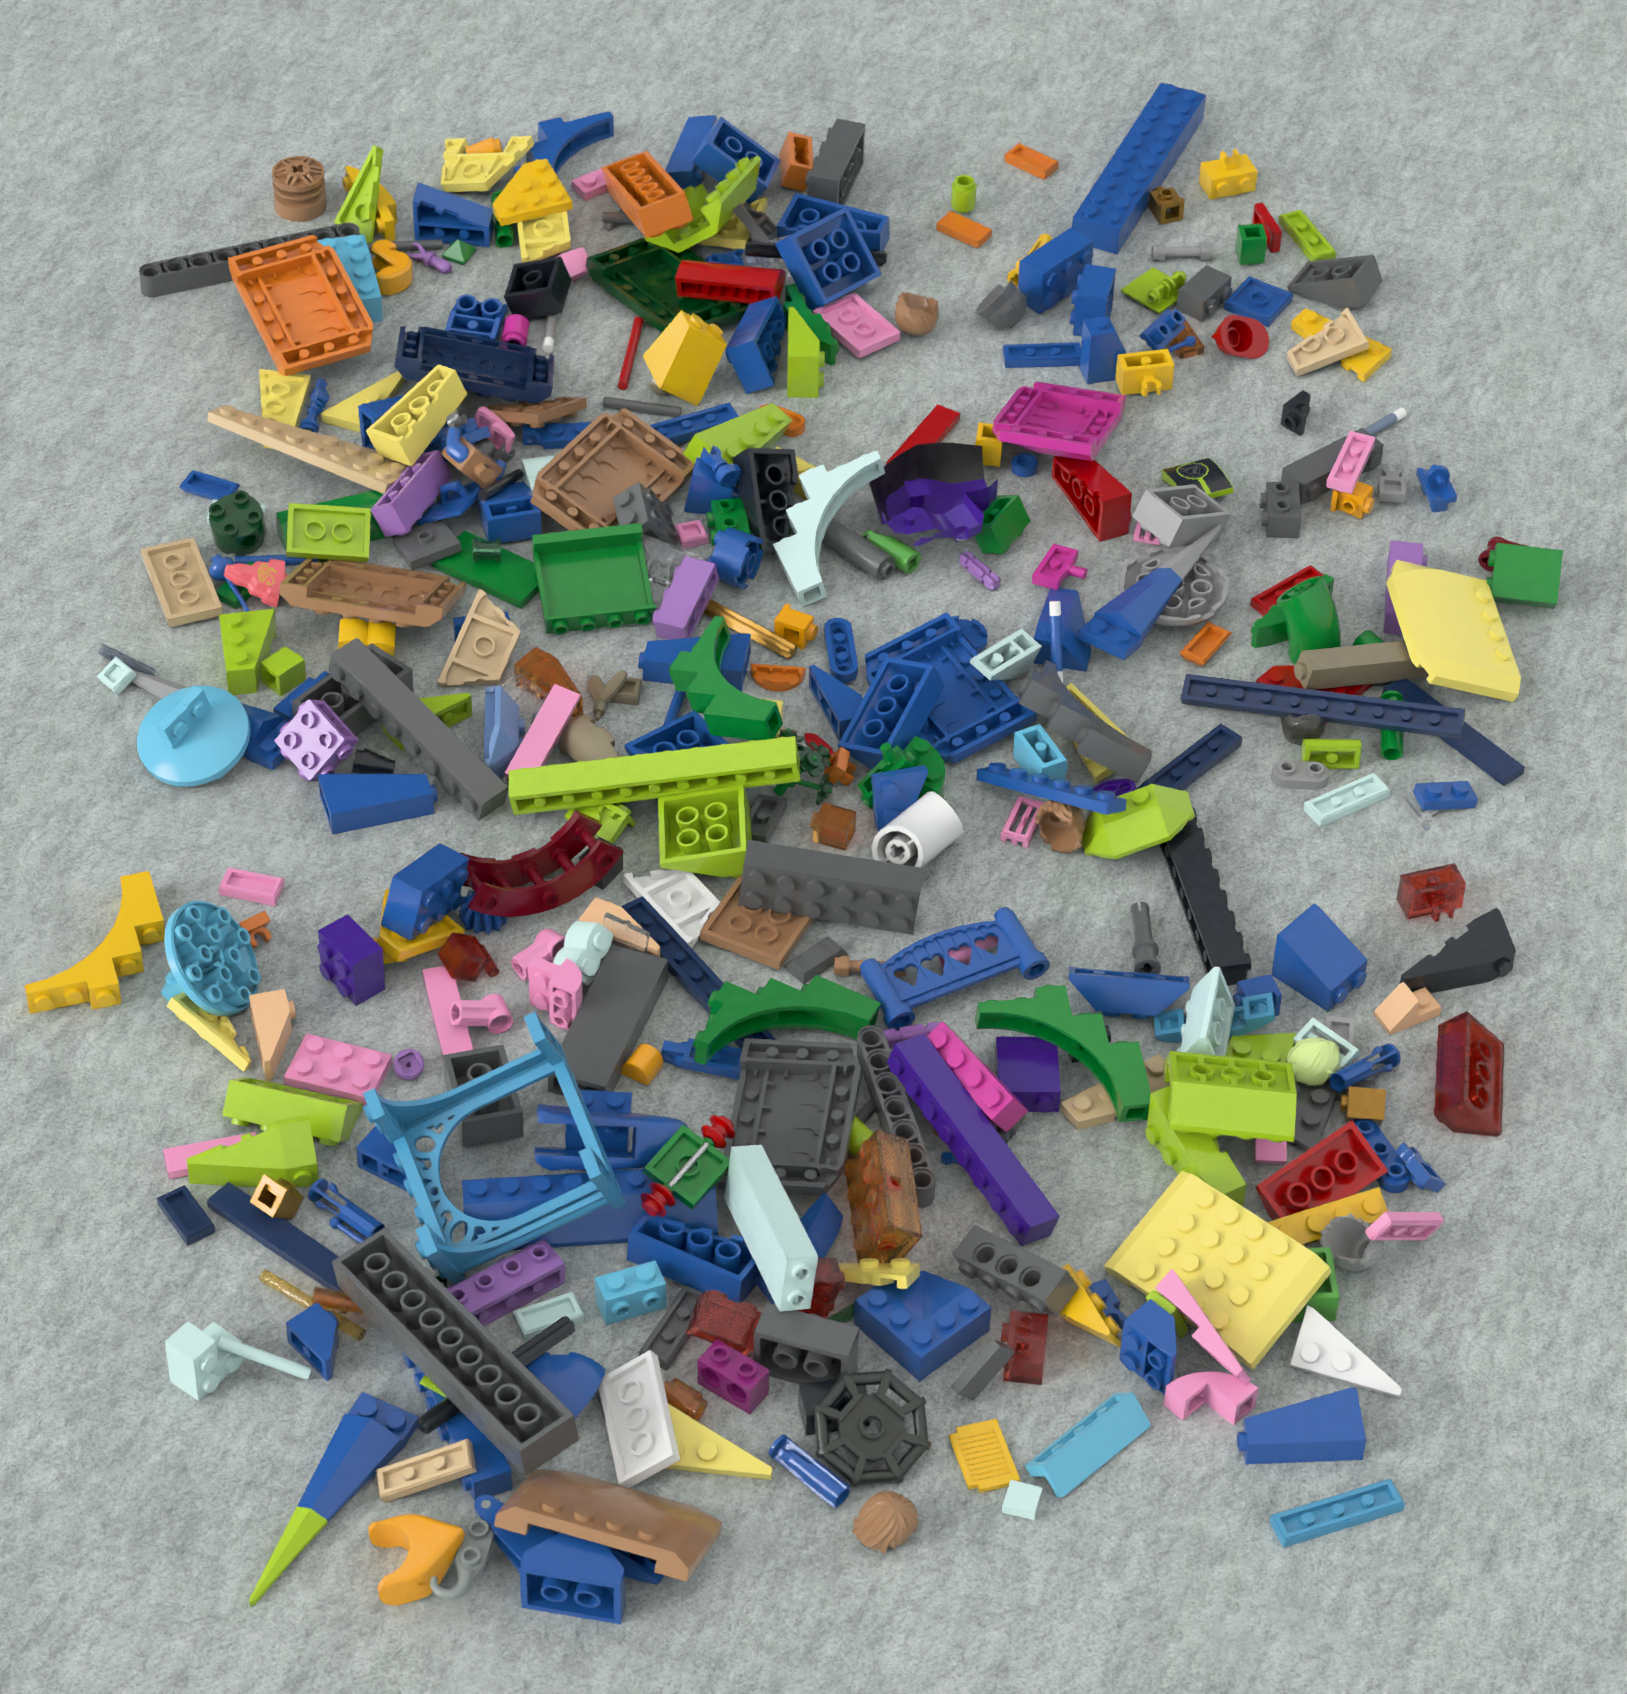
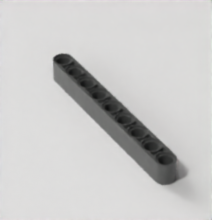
M342 223L147 263L139 268L141 293L146 297H158L231 282L233 279L228 266V258L310 235L316 236L317 240L360 235V229L354 223Z

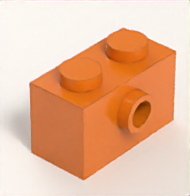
M788 132L779 152V159L781 160V186L804 192L807 187L805 184L808 170L812 171L813 166L812 137Z

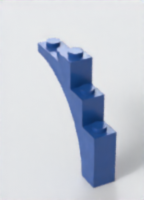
M610 111L567 122H564L561 117L538 122V142H535L534 146L526 153V163L547 158L557 175L568 159L581 149L614 136V116ZM522 165L514 167V175Z

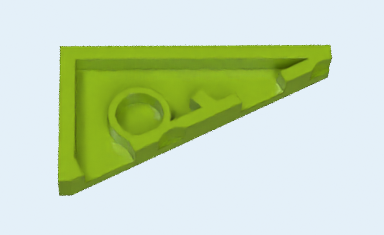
M376 145L372 146L334 221L336 225L349 222L358 225L360 235H365L367 243H373L384 149Z

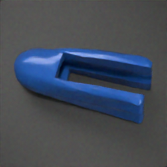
M539 1104L537 1107L536 1116L538 1117V1123L576 1125L570 1108L567 1106ZM588 1109L594 1126L633 1127L632 1152L605 1150L612 1170L644 1169L682 1125L689 1128L683 1121L672 1117ZM535 1146V1161L545 1169L550 1171L566 1169L586 1171L579 1151L583 1150L582 1148Z

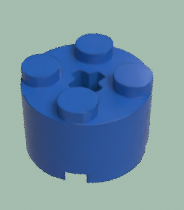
M732 527L727 528L725 531L719 530L714 538L715 548L713 554L707 559L708 562L715 563L719 581L745 590L749 586L745 584L749 578L754 580L761 565L764 550L759 549V543L764 544L763 539Z

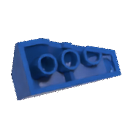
M1050 588L1034 635V640L1042 647L1033 663L1043 665L1045 660L1051 662L1049 601H1060L1063 668L1087 672L1091 656V645L1078 639L1079 629L1085 625L1078 590L1066 588L1054 590Z

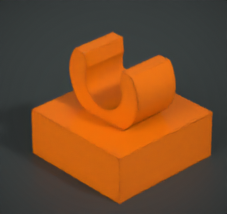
M840 747L831 756L829 761L832 766L829 768L825 766L823 775L830 774L829 782L833 783V785L839 780L840 783L848 786L855 778L851 774L857 769V766L848 762L850 751L843 747Z
M266 911L239 922V926L245 928L250 934L252 949L258 945L254 935H261L265 943L271 939V933L266 928L271 920Z

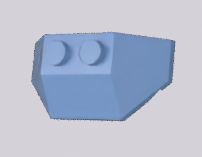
M501 686L485 687L484 763L502 779L505 777V771L524 739L519 738V736L525 735V718H519V706Z

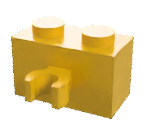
M1233 149V155L1228 157L1225 151H1221L1220 159L1201 162L1199 184L1209 200L1253 192L1256 190L1258 171L1247 154L1240 155L1237 149Z
M1168 349L1118 354L1115 379L1121 395L1141 393L1146 397L1148 392L1155 391L1157 395H1160L1162 390H1171L1175 365Z

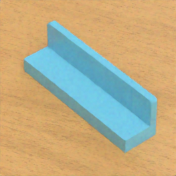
M1133 1392L1114 1393L1029 1461L1025 1467L1031 1477L1045 1476L1057 1497H1064L1147 1430L1151 1424Z

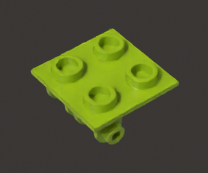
M1152 267L1120 289V291L1160 314L1177 302L1178 290L1186 283L1187 275L1183 271H1176L1170 277Z

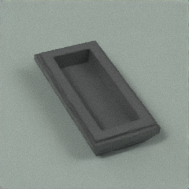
M827 936L784 965V968L801 983L805 984L813 979L815 975H819L833 966L834 957L848 956V953Z

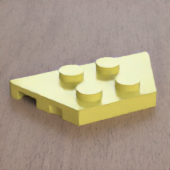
M567 211L517 222L522 263L542 260L571 249Z

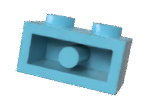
M1040 724L1015 732L1013 758L1021 768L1027 770V774L1049 775L1051 780L1066 778V772L1068 771L1067 759Z
M656 1260L595 1277V1302L605 1325L666 1308V1282Z

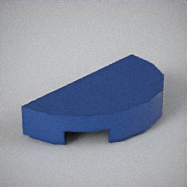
M953 616L952 618L962 628V636L978 654L982 653L987 647L988 635L984 625L973 618L970 621L959 619V616Z

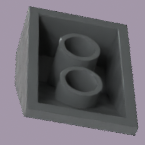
M1375 255L1308 261L1287 287L1291 292L1340 309L1348 307L1356 310L1365 306L1369 298L1381 285L1383 279Z

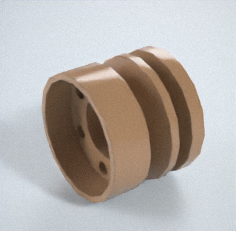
M308 156L287 157L276 163L272 169L274 208L279 216L293 222H305L313 220L324 213L327 206L324 178L325 169L322 163Z

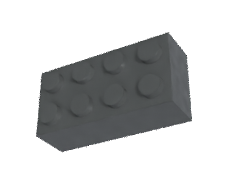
M837 118L833 127H829L826 142L822 141L819 156L814 157L812 171L808 170L805 184L809 185V190L806 193L807 196L845 205L864 165V123Z
M374 644L368 645L367 648L414 693L412 668ZM331 674L324 677L292 701L294 718L298 713L299 706L309 699L324 700L355 736L378 720L371 717L367 709L358 700L353 699L349 691L340 682L334 680Z

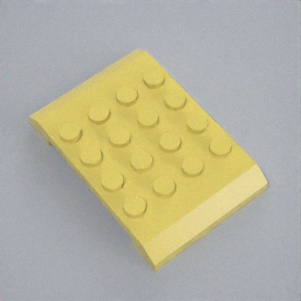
M1184 1171L1179 1173L1103 1266L1107 1273L1128 1287L1134 1286L1146 1295L1152 1290L1157 1291L1155 1287L1173 1269L1182 1279L1237 1360L1252 1370L1332 1272L1330 1267L1314 1252L1192 1173ZM1180 1312L1184 1321L1198 1329L1194 1323Z

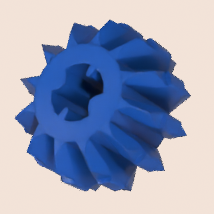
M468 890L467 895L462 897L459 910V918L464 923L466 930L474 929L476 935L481 931H485L488 935L491 930L500 931L501 926L507 924L508 917L483 914L469 909L468 905L475 892Z

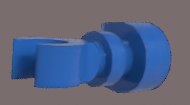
M713 445L710 453L703 447L700 458L705 464L712 467L718 483L724 488L737 485V481L740 480L742 470L737 464H728L722 459L721 451L718 447Z

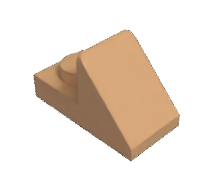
M1402 982L1376 1008L1374 1016L1391 1035L1439 1016L1442 1007L1425 987L1412 992Z

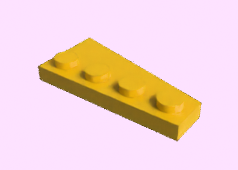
M1305 308L1292 320L1291 329L1305 339L1309 335L1314 336L1323 329V325L1330 321V319ZM1368 337L1366 339L1369 349L1340 360L1341 366L1347 371H1355L1358 374L1357 378L1362 382H1365L1392 354V348Z

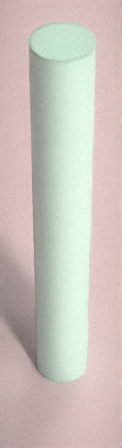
M221 1335L217 1339L218 1349L306 1380L310 1376L311 1367Z

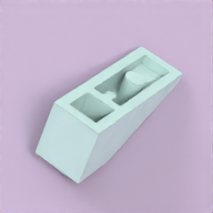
M1020 629L973 657L970 663L989 680L1014 679L1031 668L1042 646L1023 629Z

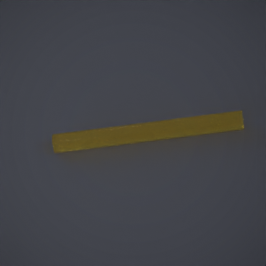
M267 1269L263 1270L260 1274L259 1280L306 1309L318 1303L325 1311L329 1310L336 1316L339 1323L338 1329L358 1341L364 1338L366 1330Z

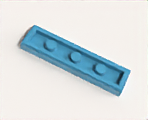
M1390 1478L1270 1516V1524L1283 1548L1404 1511L1405 1503Z

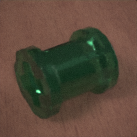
M473 538V562H478V560H495L497 563H501V538H496L495 541H479L478 538Z

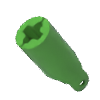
M871 530L863 533V538L893 556L895 567L906 574H911L919 566L921 554L895 537L885 536Z

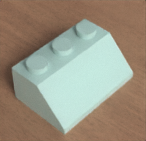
M1220 967L1211 969L1193 987L1191 999L1186 1003L1187 1019L1186 1024H1182L1181 1027L1182 1044L1181 1047H1178L1177 1052L1226 1056L1235 1003Z

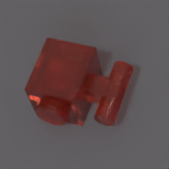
M452 932L437 954L453 979L475 982L483 969L486 970L489 977H495L499 974V969L484 945H480L476 936Z

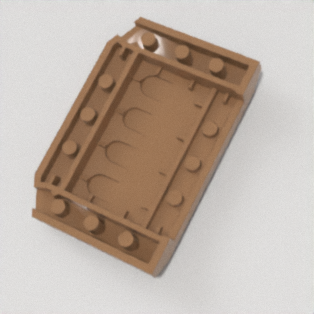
M624 408L620 409V412L617 414H600L537 473L530 502L569 531L617 526L619 523L613 502L614 496L640 482L647 489H652L662 503L667 502L690 479L695 464L683 454L684 450Z
M307 558L280 583L279 594L291 606L312 609L316 614L328 615L338 613L346 619L363 617L368 618V621L372 623L389 621L395 622V625L399 627H411L412 625L429 627L441 620L466 593V582L461 581L457 586L454 583H450V577L440 574L356 561L328 560V562L322 564L313 562V558Z
M536 1469L529 1474L497 1512L494 1526L527 1535L530 1527L536 1525L657 1560L655 1573L688 1581L720 1536L723 1522L697 1507L571 1471Z

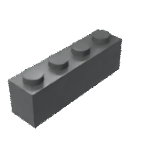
M1360 428L1354 431L1357 433L1374 437L1364 428ZM1347 436L1283 467L1281 482H1296L1299 484L1301 505L1332 490L1326 487L1327 479ZM1376 438L1373 450L1361 474L1381 465L1384 444Z

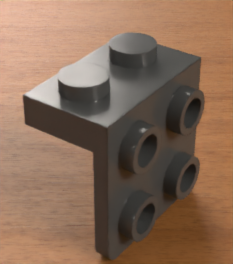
M637 482L613 497L619 525L641 523L643 533L651 529L671 548L678 546L676 539L678 532L671 518L673 511L668 503H662L657 498L652 489H647L640 482Z

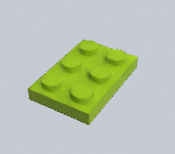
M289 503L286 557L368 562L371 508Z

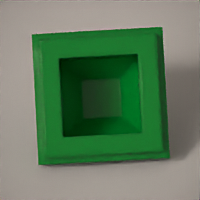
M458 239L453 241L445 250L442 258L465 265L476 252V248Z

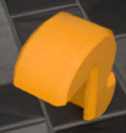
M382 239L374 242L371 246V252L375 254L372 264L374 268L379 270L376 273V279L380 293L382 295H394L405 290L412 284L413 280L411 258L409 255L397 251L396 244L391 241Z

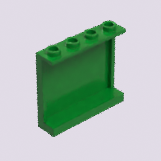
M641 523L532 535V555L546 634H564L568 631L576 630L591 631L602 627L618 628L628 624L645 625L652 622L653 614L657 607L656 604H653L642 544L643 531Z

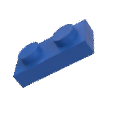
M1469 781L1416 783L1413 790L1422 811L1476 808L1478 801Z

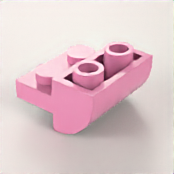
M533 956L528 963L529 1004L540 1010L550 1012V1023L555 1024L559 1028L569 1030L583 1002L581 970L573 961L567 958L559 966Z

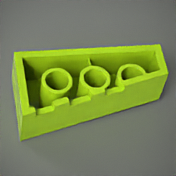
M771 403L695 434L683 454L695 464L696 457L700 458L703 447L710 453L714 445L720 449L722 459L728 464H733L732 458L747 448H771L781 439L792 419L774 403Z
M1169 1085L1151 1093L1145 1134L1149 1143L1155 1145L1161 1152L1165 1163L1168 1166H1172L1178 1175L1181 1171L1192 1173L1236 1203L1243 1205L1247 1184L1226 1151L1220 1153L1217 1136H1211L1207 1133H1180L1176 1130H1169L1168 1108L1171 1086Z

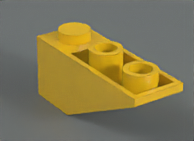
M1069 1263L1061 1267L1069 1272L1079 1288L1060 1312L1059 1316L1064 1321L1120 1348L1122 1341L1117 1334L1121 1332V1329L1111 1316L1106 1317L1103 1310L1107 1307L1096 1292L1092 1294L1089 1287L1092 1285V1282L1082 1269L1076 1271Z

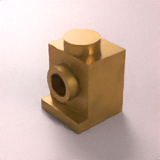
M1159 186L1150 191L1148 208L1160 225L1183 220L1185 200L1183 197H1179L1173 187L1165 188ZM1170 208L1172 212L1166 213V209Z
M264 1174L250 1202L273 1218L293 1219L304 1196L295 1189L296 1186L293 1183L282 1178L276 1181L269 1175Z

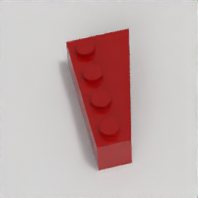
M1054 456L1052 478L1098 541L1102 542L1128 534L1129 522L1132 520L1130 512L1132 492L1095 460L1087 461Z

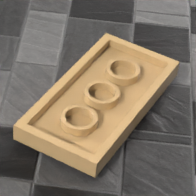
M194 537L141 549L142 560L169 627L210 619L223 614L222 605Z

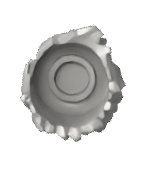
M1352 1213L1330 1220V1224L1326 1225L1325 1229L1321 1231L1322 1237L1320 1238V1247H1331L1335 1266L1355 1272L1368 1269L1377 1264L1382 1255L1384 1243L1382 1240H1370L1365 1230L1371 1225L1361 1218L1357 1219Z

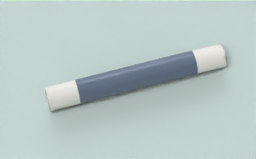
M1399 408L1368 426L1365 430L1374 436L1406 417V411L1404 408Z

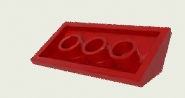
M1351 1120L1256 1185L1255 1188L1268 1216L1272 1220H1276L1355 1195L1388 1172V1169Z

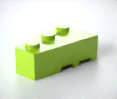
M275 609L219 614L228 692L232 695L257 693L262 679L260 662L269 657L272 641L277 634Z

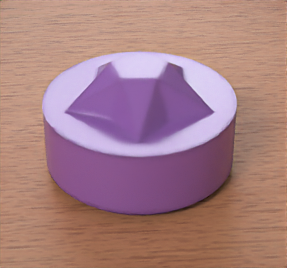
M414 1049L400 1051L394 1059V1072L400 1079L405 1081L417 1079L424 1069L422 1055Z

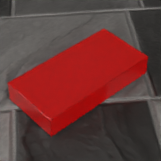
M1256 203L1253 209L1252 224H1263L1267 237V248L1271 253L1280 252L1282 230L1264 203Z

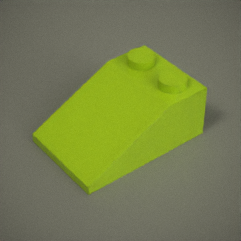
M789 307L787 397L818 398L819 387L824 388V372H819V367H824L825 351H820L819 339L796 309Z

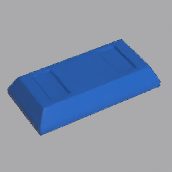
M192 470L180 485V489L184 492L210 500H219L223 496L235 493L240 487L238 483Z

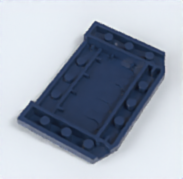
M400 326L394 367L407 380L420 382L439 364L454 369L465 390L476 392L481 397H491L493 395L502 397L503 400L508 402L519 400L535 404L551 397L554 374V355L549 354L547 359L545 356L537 355L536 348L431 327H419L418 332H405L406 326Z

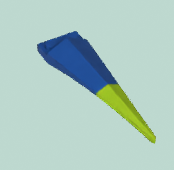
M362 1392L348 1414H344L249 1598L250 1607L260 1600L292 1561L343 1506L377 1474L376 1469L384 1467L404 1449L418 1427L416 1420L419 1416Z

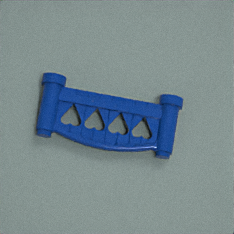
M1003 907L995 912V920L962 925L935 933L909 945L884 963L880 964L874 958L867 959L860 965V974L875 1000L881 1003L880 1008L884 1013L883 1021L887 1028H895L898 1031L899 1027L910 1026L914 1022L915 1014L912 1009L1016 968L1020 970L1026 980H1033L1042 976L1049 969L1050 962L1042 951L1037 950L1015 912L1008 907ZM988 936L997 937V954L993 955L977 947L975 942L978 940L985 941ZM962 946H968L972 950L970 964L966 965L950 957L948 953L952 950L958 951ZM936 956L944 958L943 975L940 976L924 968L921 963L923 961H932ZM908 967H915L918 970L916 985L913 986L895 977L894 973L905 971Z

